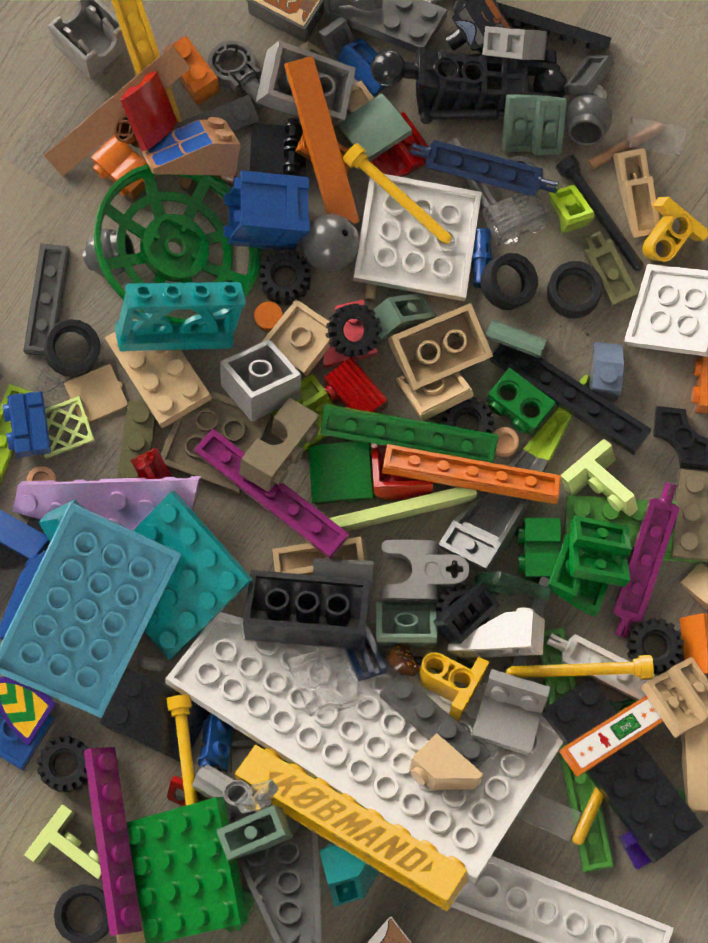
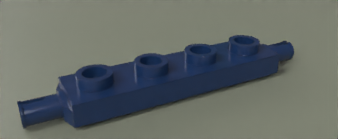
M434 140L429 147L416 143L412 145V148L422 152L411 149V155L426 158V167L432 170L535 197L540 189L554 194L557 193V188L547 185L559 187L558 181L543 178V169L437 140Z

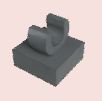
M341 16L335 21L332 20L324 29L318 30L327 52L333 57L338 55L345 45L355 41L347 21Z

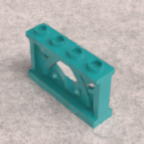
M241 283L126 284L119 321H116L115 325L119 351L232 348L236 326L241 311L246 304ZM138 310H144L145 313H140ZM174 310H193L199 314L188 318L181 325H173L168 318L164 317Z

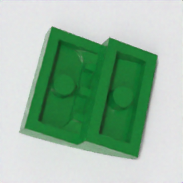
M356 441L308 447L312 504L323 505L341 501L352 503L375 499L371 443Z
M574 515L571 522L569 541L570 577L626 587L630 582L627 556L632 550L629 527Z
M566 534L547 586L569 604L595 617L600 611L608 584L570 577V535Z

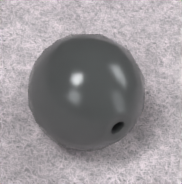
M334 213L324 214L310 221V232L302 237V249L308 262L318 270L327 273L337 272L350 266L356 259L360 238L356 227L347 218Z

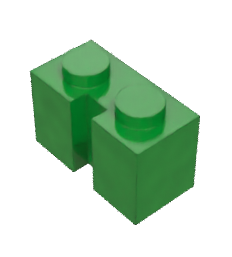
M525 518L522 526H518L517 543L523 544V555H518L517 568L518 573H523V581L539 582L541 577L550 579L560 551L561 518Z

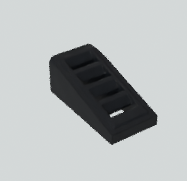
M479 582L443 611L433 623L448 643L461 644L500 604L484 582ZM477 596H479L485 604L484 608H482L478 601L475 599ZM469 604L475 611V615H473L467 607ZM461 613L467 622L463 623L458 615Z

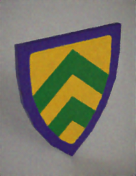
M0 677V712L8 726L29 746L56 703L52 700L51 696L8 677Z

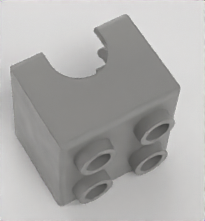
M78 0V8L69 19L62 21V18L58 16L48 25L53 44L91 80L127 49L116 15L100 0Z

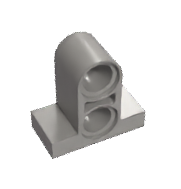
M485 26L482 55L523 60H544L547 31Z

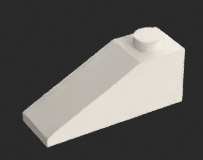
M518 608L516 612H505L475 629L461 644H449L448 651L456 657L458 656L463 659L478 658V656L481 658L543 655L545 620L531 608Z

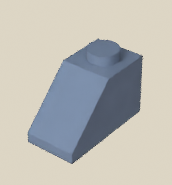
M594 342L589 389L606 400L617 401L622 391L624 369L623 345Z

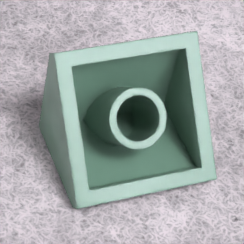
M376 602L377 647L392 648L395 644H399L409 648L435 649L437 644V627L433 623L436 619L435 602Z

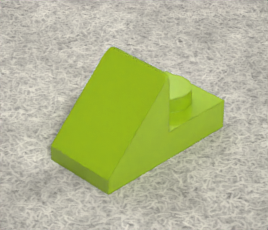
M575 184L558 189L556 194L548 192L549 202L559 216L562 234L587 227L595 217L594 211Z

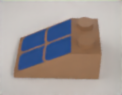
M210 117L208 120H196L172 130L153 147L146 151H141L153 174L236 176L241 144L225 120L218 117Z

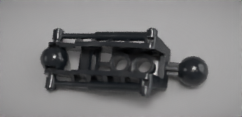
M418 47L416 49V63L406 62L398 52L384 50L375 55L370 68L375 81L386 87L396 85L403 78L416 80L418 113L423 124H430L433 120L497 119L498 117H504L506 95H541L560 98L566 95L564 86L567 83V79L561 73L560 66L557 65V52L553 49L545 50L544 60H523L482 54H446V51L439 50L435 52L425 50V47ZM528 76H536L533 82L534 92H528ZM487 81H500V89H487Z

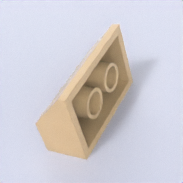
M471 303L387 339L398 366L413 390L493 357Z

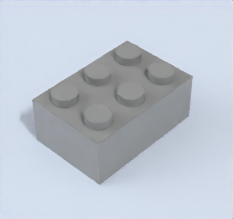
M282 41L276 42L266 53L256 103L299 117L284 64L313 56L333 128L345 121L356 68Z

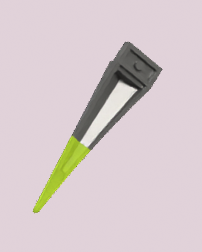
M588 374L584 375L579 381L586 387L590 381ZM558 407L508 466L545 472L572 415ZM483 491L453 520L438 545L442 550L450 554L460 555L468 563L490 573L503 550H507L531 500Z

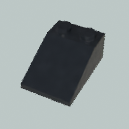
M126 668L100 724L180 762L175 717H172L171 711H168L167 698L182 694ZM193 701L192 708L189 709L190 714L187 715L191 750L203 728L204 720L207 719L210 713Z

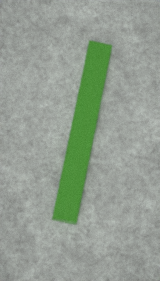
M564 627L544 631L543 655H538L540 665L563 664L561 663L562 651L546 643L551 633L567 641ZM575 676L543 677L544 685L550 687L547 698L549 706L577 687ZM564 743L559 749V751L566 746ZM558 751L575 831L594 791L595 784L586 772L576 777ZM602 805L599 807L584 843L577 845L583 872L614 867Z

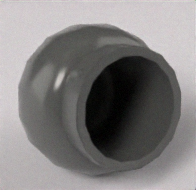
M580 95L574 98L567 106L565 124L569 137L575 143L585 146L595 145L602 141L604 135L611 127L612 111L609 103L597 95Z
M101 230V244L105 259L119 257L116 244L117 230ZM92 233L83 250V259L89 270H94L98 275L105 277L95 253ZM126 233L125 248L127 255L134 254L135 250L129 235ZM120 268L110 271L113 276H117L125 270Z

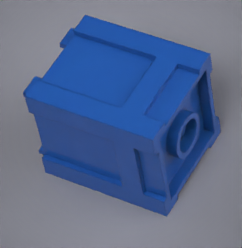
M242 170L239 178H234V186L229 189L228 194L224 193V205L229 206V226L224 225V237L228 238V245L276 250L290 249V251H294L302 237L310 232L308 208L309 177Z

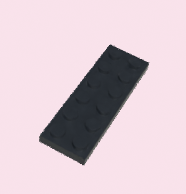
M591 677L542 712L565 745L573 742L618 713ZM638 739L586 771V774L653 864L704 827Z

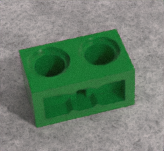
M510 367L488 393L486 400L489 403L488 407L498 416L505 415L512 421L511 424L516 430L523 434L527 432L531 436L552 412L556 403ZM508 390L514 394L515 398L507 401L500 396V393ZM529 407L537 411L538 416L529 418L525 416L523 410Z

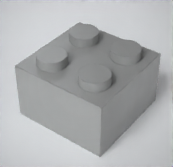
M270 339L220 361L221 386L251 422L282 408L289 397L295 401L301 399V374Z

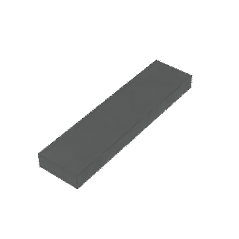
M40 243L23 348L25 354L44 356L46 337L50 329L59 322L70 253L69 246Z

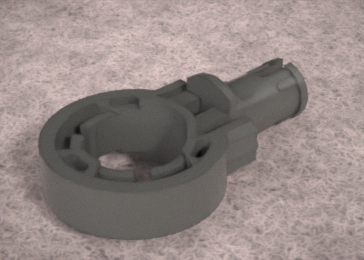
M225 41L216 45L208 56V65L217 76L218 85L231 88L236 94L240 93L241 89L242 93L249 94L256 103L260 85L258 80L261 77V71L255 66V56L251 48L239 41ZM236 53H238L239 59L243 61V64L237 69L226 71L220 67L222 61L227 59V57H236ZM215 61H216L217 71H216V70L214 69V67H213ZM256 103L260 108L265 107V105Z

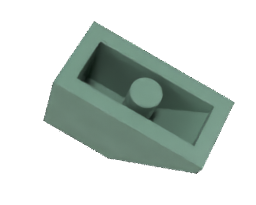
M421 293L388 297L373 310L376 313L374 316L379 318L381 322L378 323L379 328H382V333L378 335L381 338L380 340H386L395 334L436 317L424 294Z
M275 805L216 830L227 860L268 849L294 837L283 808Z

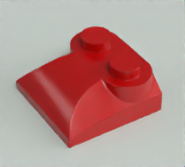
M371 443L374 494L382 500H406L433 492V482L382 473L387 446Z

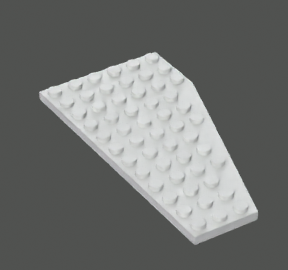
M220 612L205 627L165 678V684L183 695H189L193 702L263 747L274 750L280 758L289 764H298L313 779L321 778L329 783L335 792L341 795L342 793L349 794L358 802L359 806L366 810L369 808L376 810L384 817L386 822L393 826L399 824L405 827L411 833V836L420 842L422 840L429 841L438 849L437 852L442 855L456 857L464 863L467 869V878L475 883L563 745V741L546 718L543 716L540 718L530 755H524L480 741L491 751V755L478 768L483 773L480 785L475 790H431L426 784H419L412 777L409 770L412 757L429 740L379 697L380 692L399 674L387 659H383L387 667V673L358 682L344 648L245 640L244 618ZM354 651L362 671L366 672L367 669L360 653ZM369 655L372 665L376 669L377 666L373 656ZM427 669L431 674H439L434 669ZM419 672L414 677L405 675L449 714L453 702L422 686L419 681ZM462 682L454 683L458 688H467ZM486 683L479 685L459 721V724L471 734Z

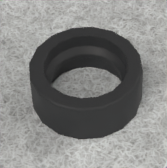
M506 253L491 260L484 267L481 275V289L485 298L493 306L504 310H512L529 302L536 294L538 287V275L534 265L526 257L518 253ZM508 265L519 274L522 281V290L519 296L511 298L505 295L499 288L497 271L501 266Z
M569 261L561 264L551 275L547 286V299L551 307L564 317L581 318L589 315L597 307L603 292L601 277L591 265L581 261ZM578 275L589 282L591 295L585 303L572 305L560 297L558 285L565 276Z
M67 319L58 322L50 329L44 342V356L47 364L55 372L63 376L76 377L85 374L94 366L100 353V340L96 331L89 324L81 320ZM67 332H75L83 336L89 346V353L86 359L77 364H68L61 361L55 351V343L58 337Z
M82 884L71 887L61 895L55 905L54 921L57 930L63 938L71 943H95L108 934L109 925L104 891L102 889ZM90 896L96 899L102 907V921L98 928L92 932L78 933L67 922V909L77 897Z

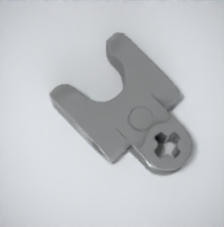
M386 540L381 544V551L386 557L402 559L410 565L412 570L410 578L405 582L389 584L381 590L380 598L385 602H437L438 589L453 588L457 584L463 586L468 579L469 564L466 559L455 554L438 555L437 541ZM451 566H457V571H459L457 578H452L451 573L448 572L451 570Z

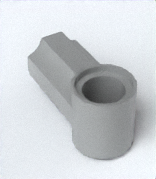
M208 764L202 767L196 774L192 784L193 789L209 799L224 796L226 810L231 817L242 819L251 813L253 800L251 789L246 782L233 780ZM237 796L245 797L241 802L231 801Z

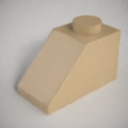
M438 733L412 757L409 767L412 777L419 784H426L431 790H475L480 785L483 777L482 772Z

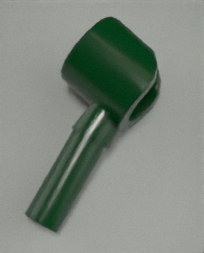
M634 699L621 702L609 700L616 711L627 708L637 702Z

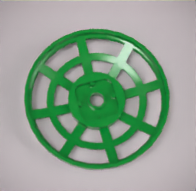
M148 164L126 173L110 187L101 201L95 217L93 231L94 248L99 266L106 280L123 300L125 290L120 286L110 270L124 268L133 283H145L132 268V266L144 263L155 274L152 283H165L166 280L194 283L192 278L202 270L216 276L214 282H224L225 280L240 282L244 298L249 294L259 272L261 248L248 247L249 264L246 275L230 270L232 247L228 245V238L224 237V224L215 212L202 203L208 188L218 193L224 199V193L228 194L231 188L215 175H178L198 182L192 197L178 192H158L154 175L161 174H153ZM143 178L147 195L134 202L125 214L110 204L123 188ZM162 201L178 202L187 205L183 215L165 214ZM150 205L155 219L145 228L133 221L132 217L139 210ZM197 211L209 220L216 231L208 234L203 232L200 226L193 221ZM105 215L119 224L116 238L119 257L104 258L101 230ZM126 230L141 238V252L127 255L125 248ZM221 242L223 253L221 266L207 261L209 245ZM168 243H177L181 248V253L176 254L170 251ZM164 316L173 325H181L188 319Z

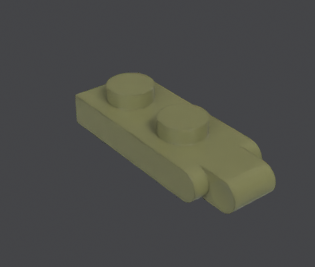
M600 231L584 237V243L587 247L583 250L589 265L599 273L602 280L603 293L611 308L636 298L639 293L611 239L605 240Z

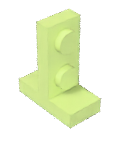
M603 439L561 474L564 488L570 495H576L589 484L597 494L602 492L616 511L622 510L630 517L638 510L635 495L605 470L616 459L612 445Z
M62 804L24 855L31 861L39 863L51 846L54 845L94 877L102 880L98 853L91 850L88 854L79 847L82 841L68 831L65 835L62 834L76 814L69 807Z

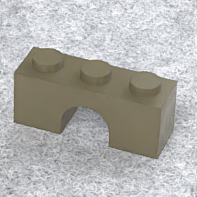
M289 397L274 416L271 433L280 438L283 443L270 445L257 438L242 457L239 474L268 492L275 484L280 485L288 473L287 468L291 463L296 464L301 458L305 444L307 442L311 444L317 437L320 430L317 427L319 415Z

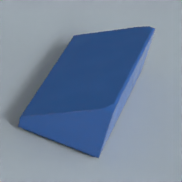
M359 38L343 47L338 56V62L355 67L354 78L358 82L362 81L371 95L375 96L386 88V86L375 81L370 70L372 59L378 53L363 38Z
M0 510V544L26 559H29L36 553L40 555L49 543L47 536Z

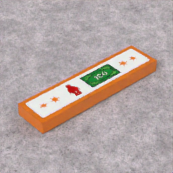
M647 696L569 743L559 752L576 777H578L664 721Z

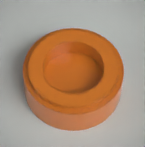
M270 301L259 304L254 312L256 325L266 332H270L283 316L280 306Z

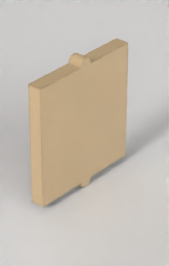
M111 364L64 383L70 399L78 396L81 397L86 415L89 417V423L128 406L121 389L123 384L117 380ZM76 405V413L78 417L81 418L82 413L79 405Z

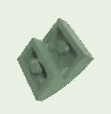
M382 93L346 116L345 121L337 125V128L351 147L358 143L366 150L365 154L368 156L369 161H372L412 134V129Z
M506 95L501 149L504 152L531 151L534 155L561 154L567 100L560 97L541 95Z
M494 319L485 335L486 339L537 358L541 357L547 339Z

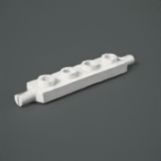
M551 633L546 643L562 651L561 663L629 662L576 634L566 641ZM633 674L588 676L636 701L646 696L641 686L649 680H640L639 677H633Z

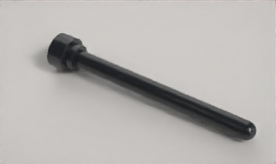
M571 154L561 160L555 167L561 177H566L567 180L571 179L635 271H640L643 268V262L580 174V163L575 155Z

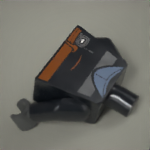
M457 0L453 8L455 14L452 16V20L458 29L447 35L445 39L453 51L468 43L472 51L478 50L483 54L485 26L514 28L496 0Z

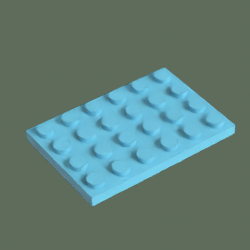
M70 502L0 645V674L102 718L180 559L181 553Z

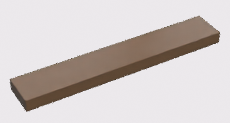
M173 45L170 46L44 154L45 158L63 177L114 134L116 122L121 116L126 115L120 99L128 88L138 86L148 73L157 71L164 89H167L191 67Z

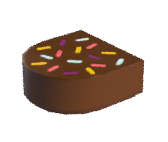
M395 644L387 652L388 662L397 672L414 677L420 671L409 647Z

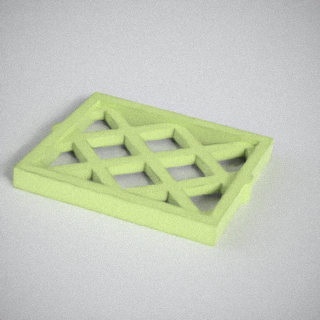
M80 396L45 409L46 414L52 412L50 418H46L48 430L51 424L60 428L56 437L49 435V439L53 443L51 445V453L44 454L46 459L95 441L89 424V417L86 415ZM68 405H71L68 412L60 409ZM76 405L80 407L81 418L72 414ZM57 412L66 415L62 425L53 421ZM70 417L79 421L75 430L66 427ZM83 423L88 431L87 436L78 433ZM64 430L72 434L68 443L59 440ZM76 436L84 439L73 444ZM57 443L65 446L54 451Z

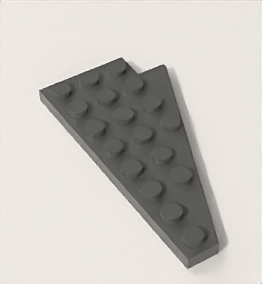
M254 740L231 741L228 771L225 772L223 769L216 770L236 780L235 772L253 747L257 745L264 750L265 747ZM252 795L253 809L248 816L266 809L270 805ZM237 796L231 801L241 802L245 797ZM227 813L229 824L241 820L233 818ZM285 815L294 837L268 849L236 858L237 865L274 943H322L319 835Z

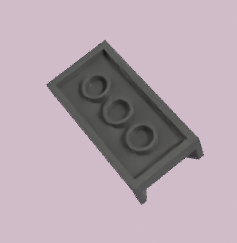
M324 0L325 18L335 21L341 16L347 21L350 28L416 53L418 47H425V50L428 49L447 17V9L425 0Z

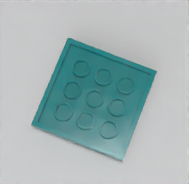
M176 491L170 492L133 530L181 553L180 559L144 630L169 660L175 658L253 580Z

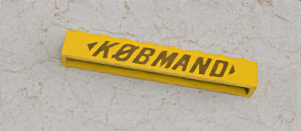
M255 745L235 772L236 780L246 782L253 796L270 806L275 805L283 808L285 815L447 912L467 882V869L462 861L454 856L446 857L437 852L438 849L429 841L422 840L420 842L412 837L405 827L399 824L393 826L386 822L384 817L376 810L371 808L368 810L364 809L349 794L342 793L341 795L335 792L325 780L321 778L313 779L306 774V771L296 763H286L270 748H265L264 750Z

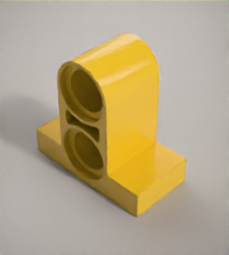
M658 197L652 207L662 214L663 217L644 241L642 251L644 256L650 261L666 262L676 255L688 237L693 241H705L708 236V229L670 197ZM675 219L680 223L677 233L674 232L672 227ZM659 241L663 245V252L660 256H658L655 250Z
M430 653L423 658L419 672V681L426 689L453 702L449 715L459 723L486 674L489 661L478 656L472 669H469L440 653ZM435 668L440 673L431 674L427 669ZM462 682L467 688H458L454 683Z

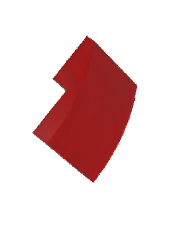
M157 71L148 73L138 86L128 88L120 99L141 151H146L161 141L178 123Z
M402 112L400 115L412 129V134L370 161L383 174L405 177L426 164V158L411 155V149L422 152L412 148V145L416 143L429 147L406 113Z

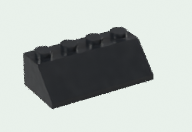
M251 570L250 576L253 580L248 586L243 619L245 640L365 650L371 580Z

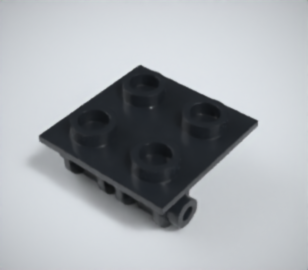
M289 118L285 125L252 124L250 171L306 177V158L295 152L303 134V129L298 119Z

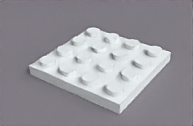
M384 174L451 234V242L444 244L369 177L353 281L465 301L482 192Z

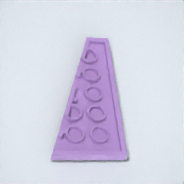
M201 476L177 479L175 477H164L163 479L116 478L100 479L99 481H85V479L74 480L73 482H56V480L21 481L17 487L13 512L41 520L46 513L76 499L79 505H83L87 510L133 531L172 491H176L193 511Z

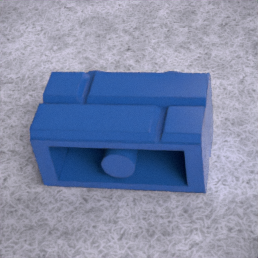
M37 391L7 396L8 404L3 405L5 422L11 421L12 432L6 433L8 449L15 450L17 458L51 453L43 392Z

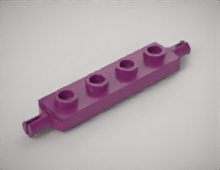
M665 482L661 498L649 499L628 562L630 582L626 587L620 586L612 610L620 617L615 632L618 636L627 638L632 621L641 622L643 620L680 509L672 503L677 485Z

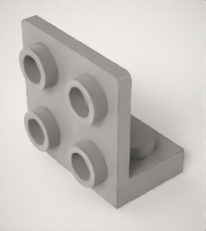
M491 669L471 735L472 738L524 755H530L550 687Z

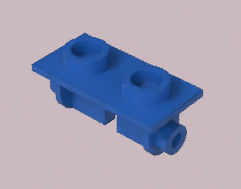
M211 713L203 722L202 742L205 745L201 747L198 765L200 769L207 764L211 767L218 766L226 772L229 765L233 727Z

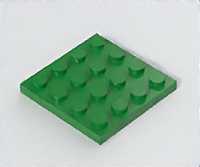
M224 796L126 822L137 898L146 943H162L249 923L236 859L227 860L216 831L229 825Z

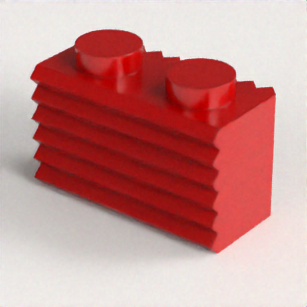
M349 357L324 377L326 386L324 389L328 393L329 398L333 402L338 400L345 408L380 413L388 406V399L352 357Z

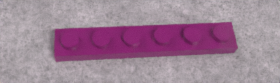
M212 429L194 449L198 457L329 559L334 556L349 538V533L283 482L280 485L275 484L268 492L239 474L240 464L245 453L216 430Z
M115 747L89 748L84 750L110 936L142 931L116 750Z

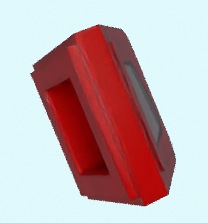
M173 776L170 781L167 798L181 806H186L183 779ZM197 792V798L199 800L201 793Z

